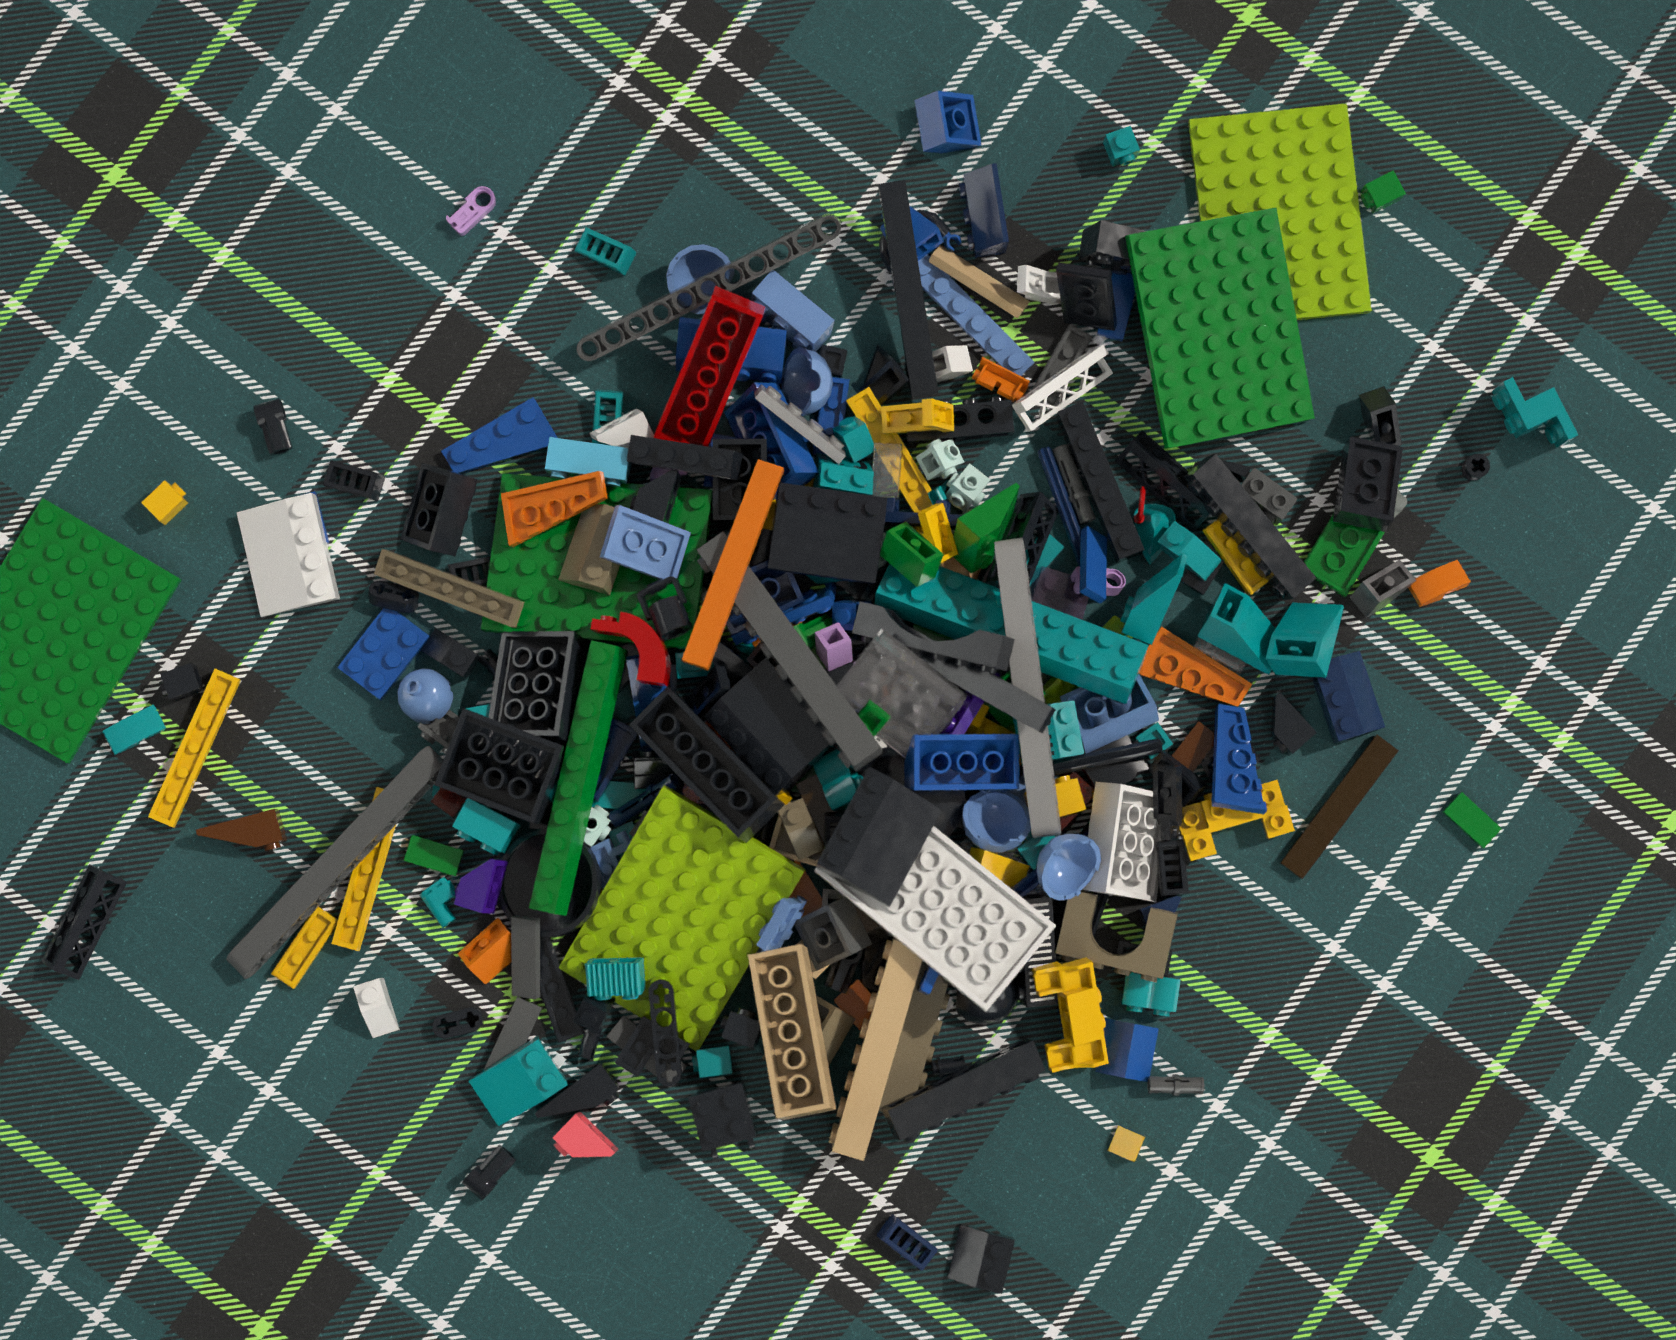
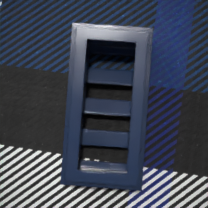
M894 1214L889 1217L877 1233L878 1238L921 1271L924 1270L939 1250ZM900 1226V1228L896 1231L893 1237L889 1239L893 1232L896 1230V1228ZM905 1232H908V1236L905 1238L902 1244L898 1246L897 1243L899 1242V1240L902 1238ZM914 1239H917V1243L910 1250V1252L907 1253L906 1250L908 1249V1247L911 1245ZM923 1245L926 1246V1250L916 1260L914 1258Z

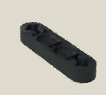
M659 979L653 982L649 988L656 1075L662 1085L670 1087L677 1084L682 1077L675 993L673 985L669 981ZM659 984H663L665 989H669V993L665 994L664 1000L665 1003L671 1002V1007L663 1006L655 1009L654 1003L660 1004V996L654 994V990L658 989ZM667 1011L670 1013L672 1022L669 1026L662 1027L657 1023L656 1017L659 1012ZM667 1038L674 1042L675 1047L672 1053L664 1054L660 1051L659 1043L662 1039ZM675 1056L676 1062L671 1061L670 1063L672 1071H676L677 1075L673 1076L672 1081H668L667 1077H662V1072L666 1071L667 1067L666 1062L660 1063V1058L669 1059Z

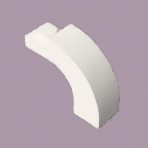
M1029 265L1018 266L1017 293L1024 294L1025 299L1061 304L1056 272L1041 270Z

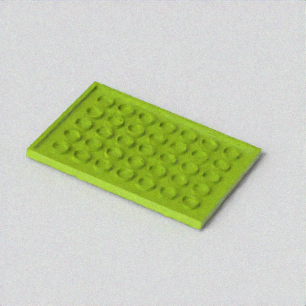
M1347 103L1189 119L1188 124L1200 221L1277 208L1297 320L1370 313L1372 308Z
M664 785L599 896L595 910L583 924L561 962L559 969L587 985L585 964L590 958L643 957L646 980L645 991L638 995V998L632 1000H625L620 995H614L612 997L616 998L615 1003L640 1018L645 1016L651 1020L649 988L656 980L666 979L674 988L679 1038L688 1042L691 1049L699 1050L749 966L748 955L757 953L760 948L757 946L760 939L759 934L764 925L771 920L774 906L782 898L790 897L806 869L753 837L747 843L743 842L716 815ZM659 984L658 989L654 990V994L660 996V1004L654 1003L655 1009L663 1006L671 1007V1002L665 1003L664 996L669 993V989H665L663 984ZM661 1011L658 1013L656 1020L660 1026L666 1027L671 1024L672 1017L667 1011Z

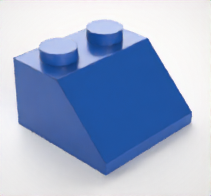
M935 91L915 100L923 152L946 153L982 146L973 95Z

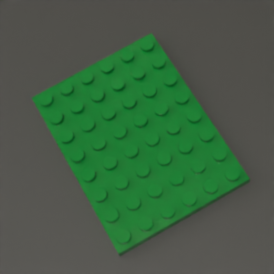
M1277 208L1125 236L1165 449L1315 419Z
M502 473L487 588L524 602L516 628L483 616L481 630L493 633L512 631H575L587 641L635 645L628 638L597 634L591 630L592 619H601V615L615 617L617 622H619L620 612H626L641 618L656 631L652 620L648 621L646 619L637 595L641 590L647 588V585L659 579L620 565L610 595L558 580L581 513L515 547L509 546L501 493L561 479ZM620 483V487L606 486L608 499L598 504L612 507L621 505L630 509L633 496H637L639 488L644 485ZM679 487L670 517V525L691 532L677 579L687 599L684 607L693 627L682 636L664 641L667 648L686 649L699 615L704 571L697 563V560L700 559L697 549L708 542L713 503L712 490ZM670 584L667 588L644 598L648 607H650L659 600L670 596H678L674 584Z
M42 498L0 566V724L70 764L182 579Z

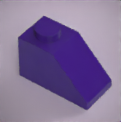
M490 859L463 876L455 889L456 898L454 905L480 913L494 914L508 861Z

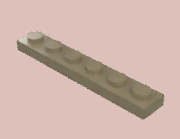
M386 549L381 550L374 571V575L510 627L516 628L524 602Z

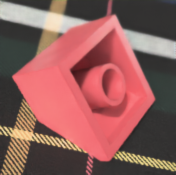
M580 1111L553 1137L556 1141L554 1144L555 1148L564 1156L569 1154L571 1157H611L618 1150Z

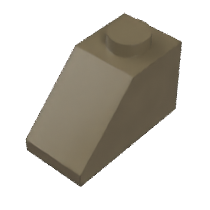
M803 798L784 805L778 811L799 860L824 850Z

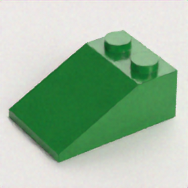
M1014 483L958 518L953 537L958 554L953 557L971 574L991 564L995 555V541H1002L1014 511L1020 487L1017 483Z

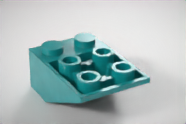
M1225 583L1213 601L1197 636L1268 675L1272 670L1265 658L1271 635L1276 628L1248 595Z
M1292 602L1271 635L1265 658L1275 675L1326 678L1344 609L1343 605Z

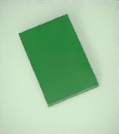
M1333 513L1304 560V563L1315 575L1316 581L1345 598L1385 532L1333 522Z

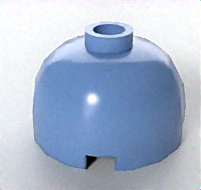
M423 668L410 672L403 678L398 688V703L401 710L417 723L429 724V721L435 718L441 719L450 709L453 700V692L450 689L449 680L431 669Z

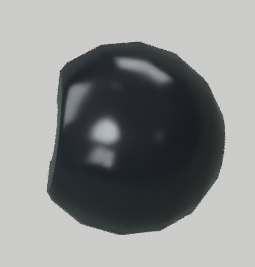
M1016 976L987 1012L957 989L956 1012L968 1022L979 1025L999 1022L1007 1017L1016 1006V984H1018Z

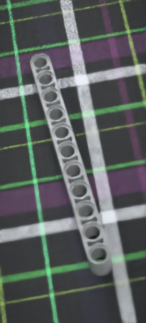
M1023 538L995 541V555L1005 632L1007 637L1015 639L1009 660L1012 685L1045 703ZM1017 720L1033 838L1061 835L1048 725L1042 734Z

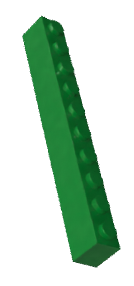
M591 641L529 906L531 909L567 915L628 652L627 649L596 641Z

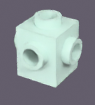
M937 439L926 445L927 450L916 456L927 480L939 476L946 479L957 472L956 467L964 463L953 439L944 442Z
M969 463L960 475L955 472L946 484L950 488L945 495L953 506L966 512L971 505L977 507L985 497L982 491L990 479Z
M597 804L594 808L591 807L589 820H594L597 826L593 829L587 827L584 842L589 847L594 846L598 839L604 841L611 831V828L608 826L611 820L607 818L609 813Z

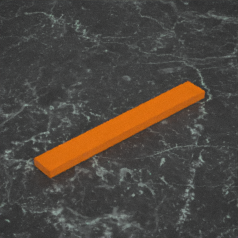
M757 460L682 657L683 662L709 670L782 478L783 467Z

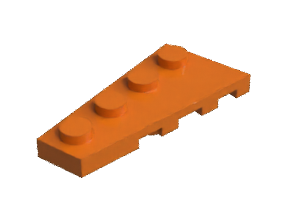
M596 471L501 493L508 544L510 547H515L608 499L604 472Z
M1162 626L1158 630L1152 645L1149 644L1144 663L1139 672L1141 676L1235 707L1240 705L1252 686V683Z

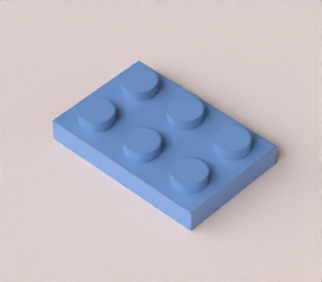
M615 505L600 558L656 579H665L669 576L677 578L691 532L624 506Z

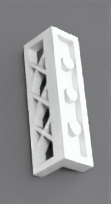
M1104 344L1091 348L1012 404L1028 432L1034 430L1058 411L1113 374L1103 358L1109 354ZM1097 362L1103 373L1098 377L1088 376V368ZM1075 377L1081 378L1078 391L1067 390L1070 380ZM1060 392L1058 405L1046 404L1047 397L1050 394ZM1033 406L1040 407L1038 419L1031 422L1025 412Z

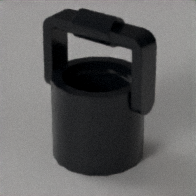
M673 576L665 579L661 578L647 585V588L638 593L637 598L648 621L652 620L657 634L662 641L675 639L692 629V623L684 607L687 599L677 578ZM674 584L678 596L664 598L648 607L644 597L650 594L653 595L667 588L668 585Z

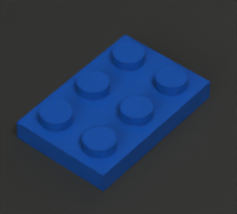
M383 608L337 668L379 700H382L430 636L399 612Z

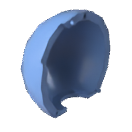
M705 244L692 245L681 250L670 262L666 274L669 292L729 263L728 257L719 249ZM733 268L725 272V276L730 282L734 276ZM707 280L702 283L701 288L704 293L712 294L716 285L714 282ZM681 293L678 295V302L682 306H689L692 304V297L688 293ZM708 303L690 312L704 314Z
M798 347L791 352L786 360L781 391L786 398L787 404L791 402L803 412L801 416L811 415L823 407L831 396L833 386L832 373L826 360L817 352Z
M982 789L981 792L971 796L967 803L964 804L962 823L965 833L977 847L990 852L1012 850L1019 846L1031 831L1029 808L1019 797L1009 791Z
M1064 834L1052 838L1040 851L1036 864L1038 882L1048 896L1056 900H1066L1081 894L1080 891L1091 881L1096 870L1099 871L1101 862L1099 847L1094 840L1079 834Z

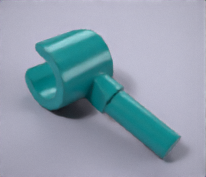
M946 480L941 486L927 493L932 505L936 504V500H947L944 492L949 487L946 485L949 480Z

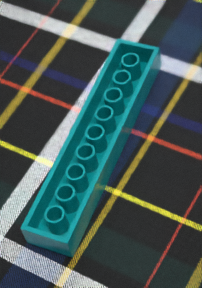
M889 563L876 591L874 605L894 610L903 620L953 639L966 637L978 630L1006 636L999 588L939 566L935 578L916 587ZM1032 601L1041 672L1127 704L1144 663L1149 645Z

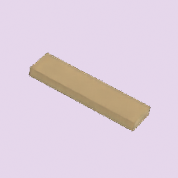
M942 245L934 251L929 259V263L1016 318H1019L1030 302Z

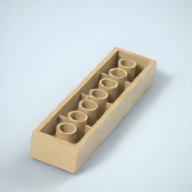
M894 936L892 941H886L882 957L887 959L885 967L879 966L876 975L875 985H879L877 993L872 992L867 1007V1011L871 1012L870 1019L864 1018L859 1036L864 1038L862 1046L856 1044L852 1058V1064H855L856 1067L854 1072L850 1070L848 1072L844 1087L848 1094L846 1098L841 1096L836 1115L840 1117L839 1124L833 1123L828 1142L833 1144L832 1152L864 1161L922 963V959Z

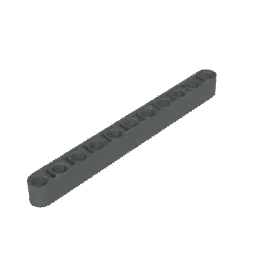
M824 214L594 330L579 341L577 345L579 357L585 361L595 360L708 303L712 294L703 292L701 285L704 281H712L716 286L730 292L835 239L841 231L840 219L834 214ZM828 219L833 220L837 225V229L831 234L825 233L821 228V224ZM801 232H808L811 234L813 241L807 246H802L799 244L797 236ZM778 244H783L788 248L789 253L784 258H778L775 256L773 248ZM754 256H759L764 260V267L760 270H754L751 268L749 260ZM728 269L738 270L740 279L736 282L728 281L725 276V272ZM681 293L690 294L692 304L682 306L678 302V295ZM664 305L668 309V316L665 318L657 317L654 314V307ZM640 317L644 321V328L641 330L633 329L630 325V319ZM616 329L620 333V340L618 342H611L606 335L608 330ZM592 341L597 347V352L594 354L586 353L583 350V343Z
M430 746L422 749L228 954L226 960L244 979L253 976L435 784L443 759Z

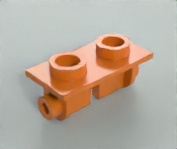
M982 357L978 369L975 370L972 379L976 380V384L991 391L995 386L998 387L997 394L1011 400V402L1022 398L1030 383L1029 380L984 357Z

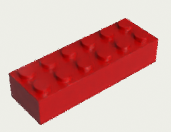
M715 286L653 438L701 446L709 445L762 320L765 306Z

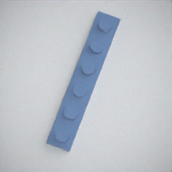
M928 254L920 259L918 265L922 289L996 364L1020 376L1034 365L1035 362L947 273L929 263L930 256Z

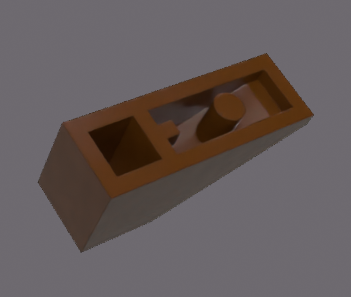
M271 809L196 829V834L199 836L258 848L264 847L265 851L281 848L280 843L287 841L281 814L278 809Z

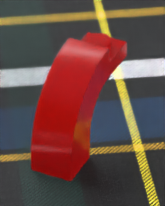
M620 612L619 622H617V618L601 615V619H592L591 630L593 632L628 638L635 643L640 658L637 680L640 683L663 687L669 685L671 671L669 653L664 641L659 638L657 632L641 618L626 612Z

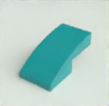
M153 704L103 730V734L114 755H117L139 745L141 741L165 731L166 726Z

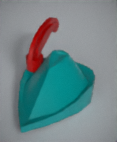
M1142 486L1140 489L1139 506L1134 512L1132 520L1145 549L1142 554L1150 565L1162 552L1158 540L1170 525L1176 521L1173 510L1167 506L1160 504L1144 505L1146 490Z

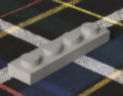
M762 384L754 392L755 399L835 462L840 464L845 458L844 444L833 435L830 438L822 432L823 427L815 420L807 421L802 417L801 414L803 412L791 402L787 405L780 399L781 394L771 386L766 388Z

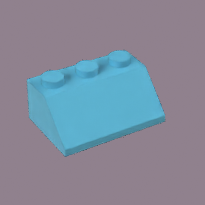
M549 437L545 470L547 473H551V478L561 480L566 479L567 476L575 477L602 471L604 472L606 486L620 487V483L627 484L632 463L627 462L629 448Z

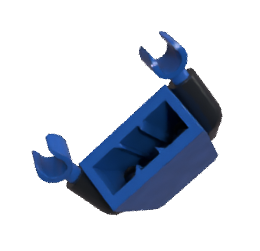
M909 206L918 261L943 242L944 247L953 252L954 248L949 244L950 239L955 240L958 245L961 244L960 236L950 234V229L936 213L921 209L916 211ZM883 224L880 227L883 235L879 240L880 258L888 273L892 274Z

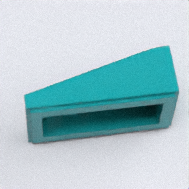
M587 227L574 250L576 253L624 276L627 274L636 256V251L630 246ZM594 237L596 240L589 252L587 248ZM602 242H604L605 245L600 255H596ZM612 247H614L615 249H614V251H613V253H612L610 259L607 260V257H608V255H609V253H610Z
M595 391L593 431L602 427L600 421H613L622 416V391ZM602 399L616 400V405L602 404ZM601 410L615 411V416L601 415ZM592 438V443L608 445Z

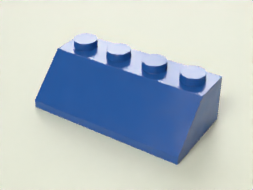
M683 317L679 319L676 371H680L701 322L699 319ZM758 327L736 380H756L762 383L782 384L787 330Z
M754 382L724 412L736 439H767V462L784 468L780 482L805 486L819 471L803 436L755 399L754 392L762 384L766 388L771 386L781 394L780 399L787 404L778 383Z
M1019 734L913 735L904 761V786L910 790L1019 789Z

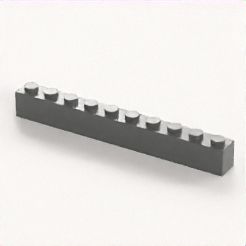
M724 531L697 549L700 557L697 563L705 574L710 572L714 576L728 539ZM748 566L732 607L733 613L736 616L741 614L745 619L746 623L743 626L752 638L757 636L762 644L759 645V648L767 659L772 657L777 663V666L774 668L781 679L784 681L788 678L793 685L790 691L799 703L804 700L809 707L806 713L813 723L817 724L820 722L825 729L822 735L829 745L836 744L841 751L838 757L845 767L852 766L855 772L883 753L881 746Z

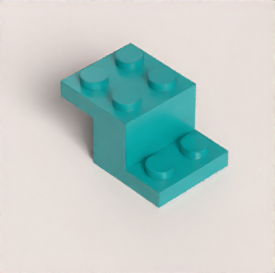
M1512 377L1502 382L1492 391L1493 403L1498 410H1502L1506 418L1504 424L1510 434L1513 433L1515 438L1543 425L1546 427L1545 435L1551 444L1554 443L1556 448L1578 436L1554 387L1525 401Z

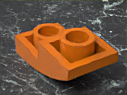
M1455 560L1417 577L1416 581L1408 589L1419 607L1441 600L1445 594L1467 587L1471 581L1459 561Z

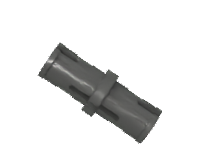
M1173 1074L1172 1077L1148 1076L1147 1090L1150 1094L1172 1093V1096H1179V1094L1185 1093L1203 1094L1204 1078L1180 1077L1179 1074Z

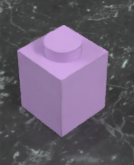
M839 622L815 632L816 653L828 671L853 661L851 639Z

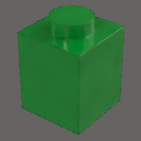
M1393 170L1365 184L1361 190V200L1367 209L1370 208L1374 214L1400 201L1406 193Z

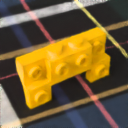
M1278 780L1262 784L1261 794L1263 802H1266L1267 807L1265 814L1212 807V793L1203 795L1205 801L1182 807V824L1179 826V832L1184 840L1189 861L1217 854L1211 835L1212 832L1261 818L1267 839L1295 831L1288 807L1284 803Z
M1085 957L1064 964L1056 961L1032 968L1036 994L1041 997L1057 993L1064 1039L1044 1044L1048 1070L1054 1073L1066 1069L1094 1068L1108 1064L1103 1030L1106 1027V1022L1100 1011L1099 1003L1102 1002L1100 990L1096 986L1093 962Z

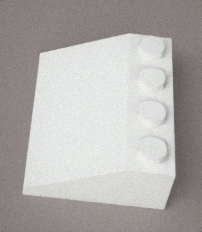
M308 493L237 512L261 617L340 599L315 494Z
M1096 782L1088 838L1094 840L1099 847L1101 862L1099 871L1096 870L1091 881L1082 890L1156 902L1158 892L1156 842L1165 840L1161 839L1160 825H1158L1157 819H1154L1153 791L1123 784Z

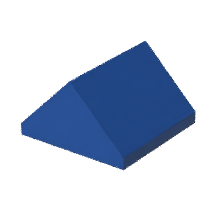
M1105 1018L1106 1027L1103 1030L1109 1063L1096 1067L1095 1072L1148 1082L1158 1028Z

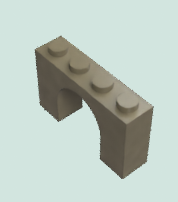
M1081 890V894L1067 900L1056 954H1061V960L1071 962L1087 957L1093 962L1094 968L1103 969L1104 965L1115 967L1114 972L1130 976V972H1136L1141 974V979L1157 982V978L1163 979L1178 913L1151 907L1141 944L1129 953L1113 954L1101 948L1092 933V921L1098 894Z

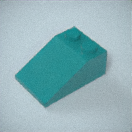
M1180 555L1139 587L1134 598L1128 597L1120 622L1124 623L1122 633L1152 645L1183 576L1188 555Z
M538 1035L469 1080V1083L498 1126L541 1103L568 1085L566 1078Z

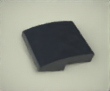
M1126 735L1089 753L1133 744V742ZM1139 757L1082 771L1095 790L1096 782L1124 785L1148 770L1149 767L1144 759Z

